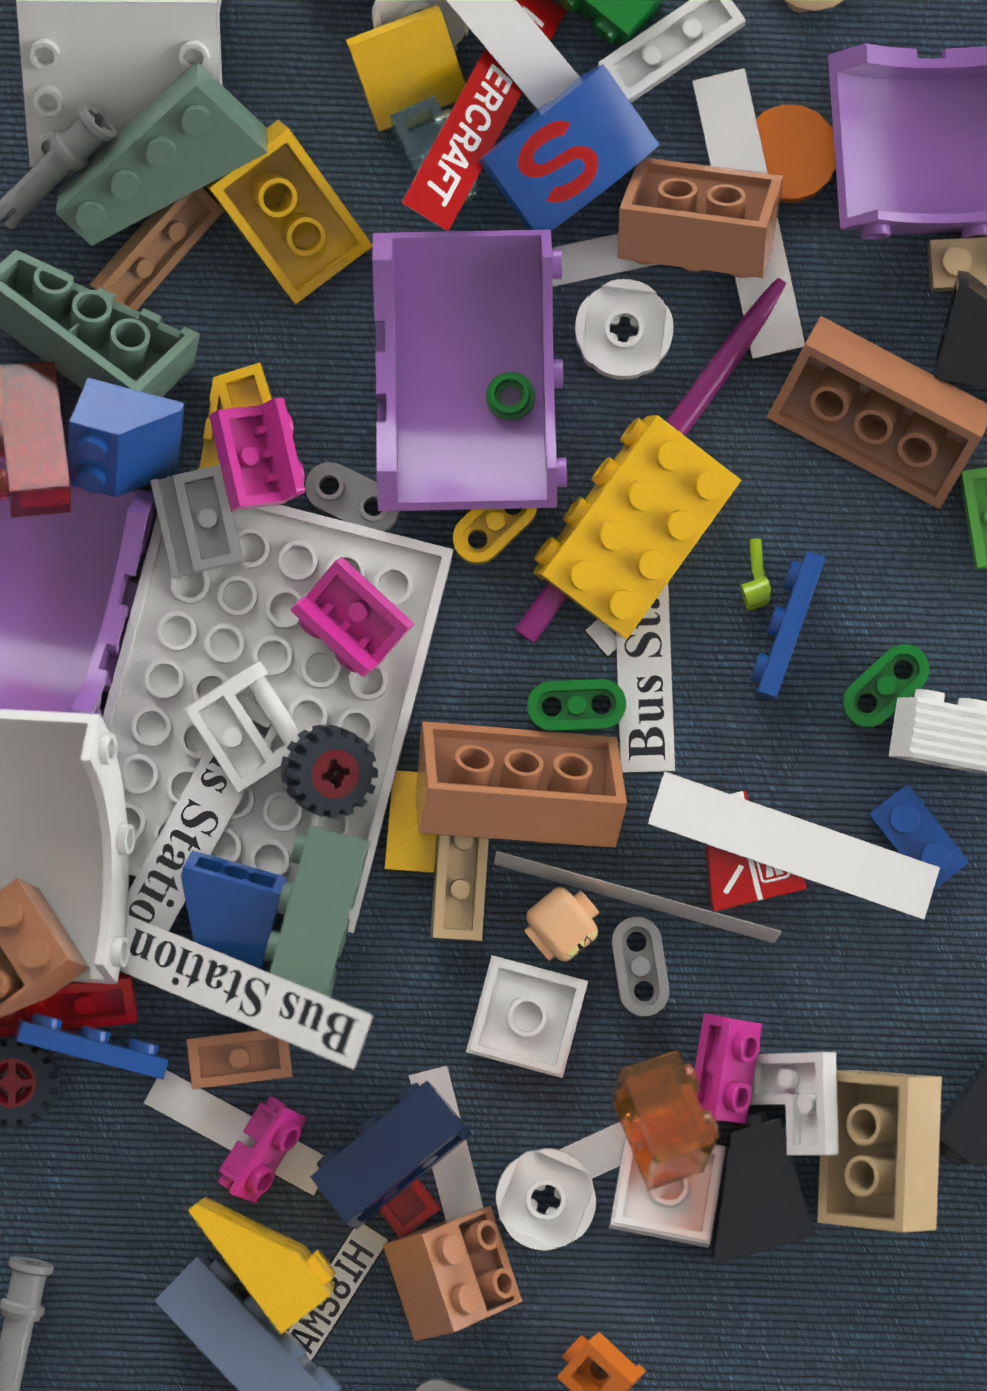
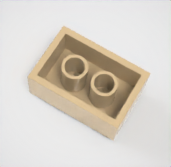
M836 1070L839 1155H820L817 1223L895 1232L936 1230L942 1076L863 1070Z

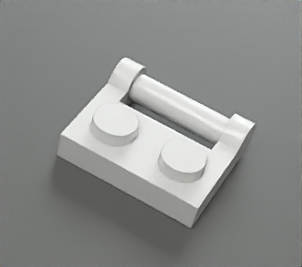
M261 661L248 667L184 709L238 793L243 792L282 767L283 756L288 757L290 754L287 746L291 741L296 743L300 739L297 734L301 731L266 679L269 673ZM245 689H250L285 743L284 746L275 752L271 751L236 696Z

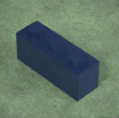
M425 1081L422 1085L414 1083L405 1088L395 1098L396 1106L382 1118L380 1115L369 1118L356 1130L358 1137L343 1150L341 1147L332 1149L318 1161L317 1167L319 1170L312 1174L310 1178L343 1221L350 1227L357 1230L472 1135L471 1131L429 1081Z

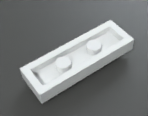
M689 0L599 61L598 67L603 64L605 65L630 103H632L744 27L746 19L732 0Z

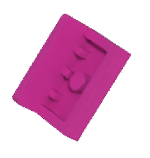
M282 397L273 398L258 406L217 410L209 415L231 511L282 505L304 494V468L297 457L292 436L294 430L293 421L286 410L285 401Z
M343 557L337 559L310 592L291 608V612L299 618L298 622L306 633L325 642L335 652L337 661L344 668L351 672H357L363 677L380 666L415 625Z
M704 1013L687 1112L704 1115L716 1120L746 1123L748 1107L752 1098L751 1089L756 1059L760 1050L761 1023Z

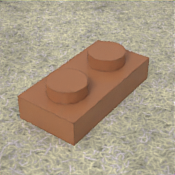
M255 1030L186 1039L192 1089L293 1076L289 1042L264 1031Z

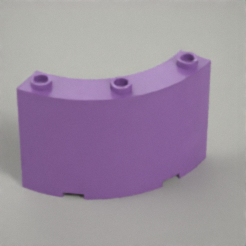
M869 43L829 54L828 64L840 229L861 232V239L864 240L884 239L890 237L891 234L961 233V238L987 237V46L944 49L941 57L936 59L917 58V49L887 47Z
M551 229L373 233L374 321H384L376 322L375 351L378 511L557 508V488L567 487L566 457L557 458L554 389L563 388V359H553V279H562L561 249H552ZM504 372H517L524 375L532 383L535 391V403L532 410L525 417L518 420L500 419L491 412L487 405L486 391L488 385L497 375ZM507 388L501 394V400L506 405H514L520 399V393L515 388Z
M0 457V709L101 715L99 708L102 691H110L138 583L130 581L131 576L136 577L140 555L146 554L156 506L152 492L135 489L118 497L101 493H90L81 488L68 485L67 472Z

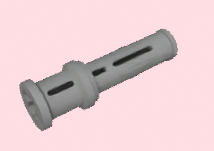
M85 103L78 110L79 117L64 132L58 131L51 137L50 150L0 199V220L7 213L9 216L3 225L10 229H15L19 222L71 170L78 171L85 168L89 164V155L103 141L110 142L117 136L114 124L103 111L90 103Z
M12 1256L8 1264L13 1269L6 1298L0 1301L1 1314L5 1316L0 1338V1391H20L34 1321H40V1318L44 1316L45 1307L41 1305L46 1278L48 1275L53 1274L54 1269L53 1264L43 1260Z

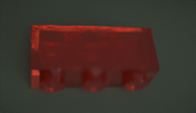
M54 361L0 366V457H4L5 469H0V499L9 498L11 518L71 512V485Z

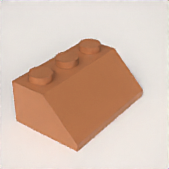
M644 158L636 165L619 208L618 259L633 260L642 265L662 264L677 266L688 271L706 270L728 273L738 278H763L772 251L783 176Z

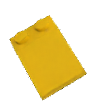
M279 120L267 128L266 154L206 185L295 305L373 247L293 133Z
M206 1196L188 1210L280 1334L331 1295L335 1287L332 1279L336 1272L320 1250H316L311 1254L305 1245Z

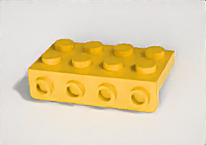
M658 415L646 416L643 420L638 417L627 427L620 439L625 444L614 460L608 457L599 466L592 477V481L596 483L586 499L579 497L575 500L563 517V521L567 523L557 539L552 536L548 538L534 558L539 564L536 566L533 574L549 582L624 639H628L741 482V479Z

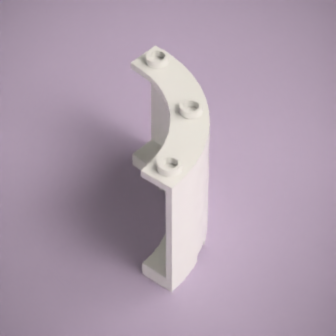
M0 709V890L16 878L38 887L90 967L72 981L117 984L120 967L127 965L130 951L129 940L125 937L128 906L129 854L132 853L134 848L135 831L132 824H127L123 783L116 756V736L109 734L100 714Z

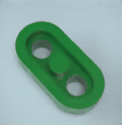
M909 644L896 645L885 652L845 690L842 697V710L847 720L860 728H873L887 720L896 710L897 698L911 697L915 694V689H920L927 681L929 663L925 654L917 647ZM897 662H905L909 665L911 674L908 679L903 680L895 676L893 669ZM868 695L873 698L875 708L872 712L864 713L859 709L857 702L860 696Z
M606 679L544 682L533 689L527 702V712L532 723L539 729L549 732L609 729L619 723L626 710L624 692L616 683ZM599 696L607 698L610 702V710L605 714L595 713L591 706L594 698ZM550 698L558 700L561 704L560 713L556 716L546 715L542 710V704L545 700Z

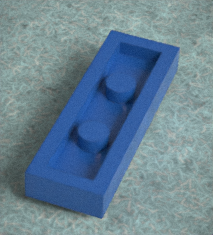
M807 551L802 557L801 563L795 560L791 561L782 588L790 590L789 597L784 609L778 606L775 607L766 634L774 637L768 655L759 652L750 677V681L758 683L754 695L770 701L777 698L826 557Z
M33 1012L31 1021L23 1018L18 1020L14 1038L18 1042L164 1080L169 1060L165 1056L157 1054L159 1049L157 1044L135 1038H130L128 1046L109 1041L110 1032L82 1025L80 1034L60 1029L63 1020Z

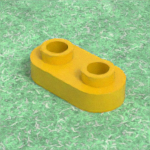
M522 508L516 515H510L504 509H471L457 523L454 529L453 545L456 553L462 560L470 564L481 565L490 562L530 525L536 516L537 508ZM474 532H481L487 537V543L484 547L475 549L468 543L469 536Z

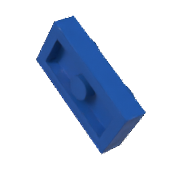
M908 784L904 785L867 814L895 852L940 867L933 890L969 863L964 854Z

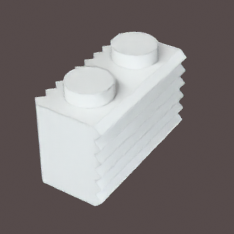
M915 689L914 697L897 698L889 757L970 773H987L986 701L958 698V704L955 705L944 702L945 693L924 689Z

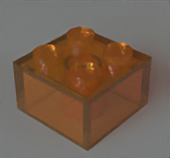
M678 1050L620 1069L612 1096V1103L647 1191L704 1172L715 1145L714 1139L718 1138V1129L712 1113L709 1109L702 1111L695 1094L699 1092L696 1073L690 1063L683 1064Z

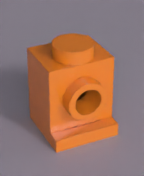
M598 1332L590 1340L581 1335L562 1356L568 1364L557 1378L570 1391H629L646 1370L640 1364L635 1366L606 1337ZM596 1363H597L607 1374H603V1373L599 1372V1371L597 1370V1368H596Z

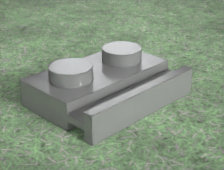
M220 464L172 475V477L160 480H150L173 579L244 563Z

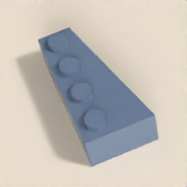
M196 1257L155 1300L158 1306L238 1391H342L340 1384L321 1366L317 1367L305 1355L306 1349L291 1333L285 1330L280 1334L253 1296L250 1294L246 1297L234 1285L238 1278L219 1259L212 1263L209 1260Z

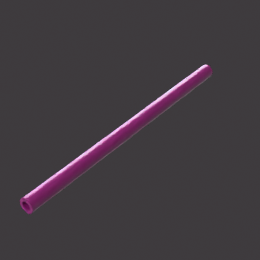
M777 278L741 318L666 422L684 436L687 435L750 349V345L765 324L786 286V282L782 279ZM548 582L514 630L534 644L568 597Z

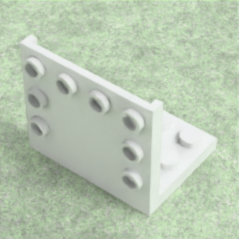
M16 0L30 167H33L50 150L51 137L58 131L64 132L79 117L78 110L85 103H90L103 111L114 124L118 134L196 61L222 85L219 18L222 0ZM103 141V142L89 155V159H90L92 156H94V155H95L104 145H106L108 142Z

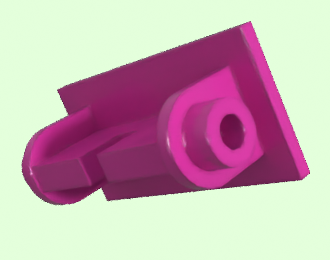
M271 1095L266 1103L260 1101L256 1111L243 1130L244 1133L256 1140V1142L250 1148L237 1140L219 1169L222 1175L218 1183L229 1189V1193L256 1203L259 1197L272 1185L275 1171L285 1154L298 1142L301 1128L307 1120L305 1115L287 1108L286 1104Z

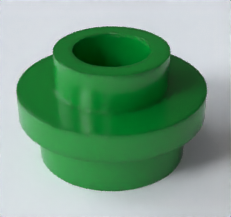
M504 372L497 375L488 385L486 401L491 412L500 419L518 420L525 417L532 410L535 403V391L532 383L524 375L517 372ZM507 388H515L520 393V399L514 405H506L501 400V394Z

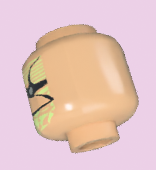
M557 887L528 910L526 920L529 926L524 932L548 961L553 957L560 961H569L598 936V927L593 918L599 914V911L581 890L572 895L565 888Z

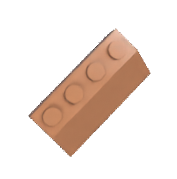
M820 316L772 405L767 418L940 509L986 430L987 403L942 379L935 378L934 375Z
M422 721L416 791L418 832L616 848L627 806L617 737Z

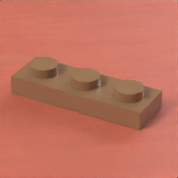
M203 188L158 210L145 220L89 285L96 291L99 287L116 295V302L137 310L224 210Z

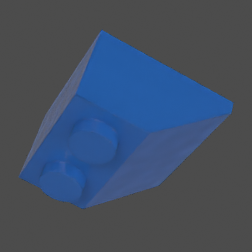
M87 378L69 422L68 485L81 488L90 493H101L118 497L151 484L150 480H160L176 474L180 467L185 403Z

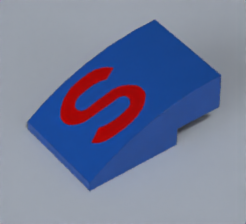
M603 64L584 73L554 100L542 105L478 161L528 230L551 229L552 231L603 193L660 144Z

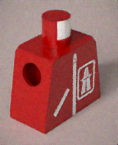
M747 791L731 794L749 801ZM705 844L709 906L712 912L807 889L803 877Z

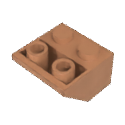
M17 878L0 890V1017L51 997L90 968L40 889Z
M491 1206L421 1228L383 1244L414 1341L454 1333L522 1302Z

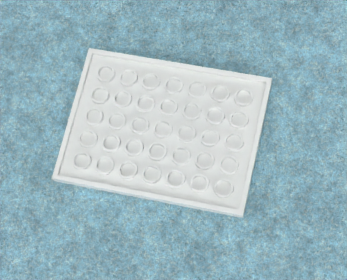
M283 505L232 511L244 563L173 579L157 513L102 717L109 734L116 736V756L123 783L127 824H132L135 831L134 848L132 853L129 854V875H138L208 747L184 709L248 667L261 661L269 673L266 679L301 732L303 730L312 731V726L334 725L357 734L358 737L364 739L369 744L367 748L374 752L377 760L372 762L373 767L378 769V778H372L371 784L376 787L373 794L366 793L364 798L367 800V803L362 808L358 806L353 808V814L348 816L339 814L338 818L321 817L305 810L296 804L294 799L289 797L285 790L288 788L287 784L283 783L281 773L286 771V767L282 766L246 789L211 856L288 877L287 882L294 884L299 864L291 862L292 851L298 833L307 835L309 825L371 841L353 910L350 909L348 917L350 919L348 932L354 933L454 549ZM341 557L415 624L381 665L364 677L357 672H351L344 668L337 661L335 652L321 639L314 638L306 633L298 622L299 618L291 612L294 604L304 598L330 566ZM249 688L239 693L259 704ZM278 733L270 746L272 752L285 745ZM339 770L335 771L334 774L330 777L331 782H333V778L336 776Z

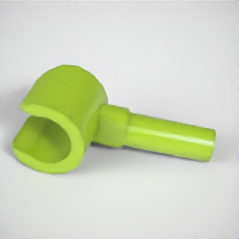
M758 538L749 540L751 573L754 580L740 584L742 598L746 609L749 611L766 606L770 601L771 586L765 576L763 567L762 540Z

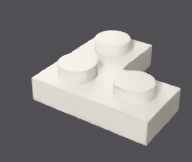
M836 1052L758 1054L750 1105H786L787 1155H839Z

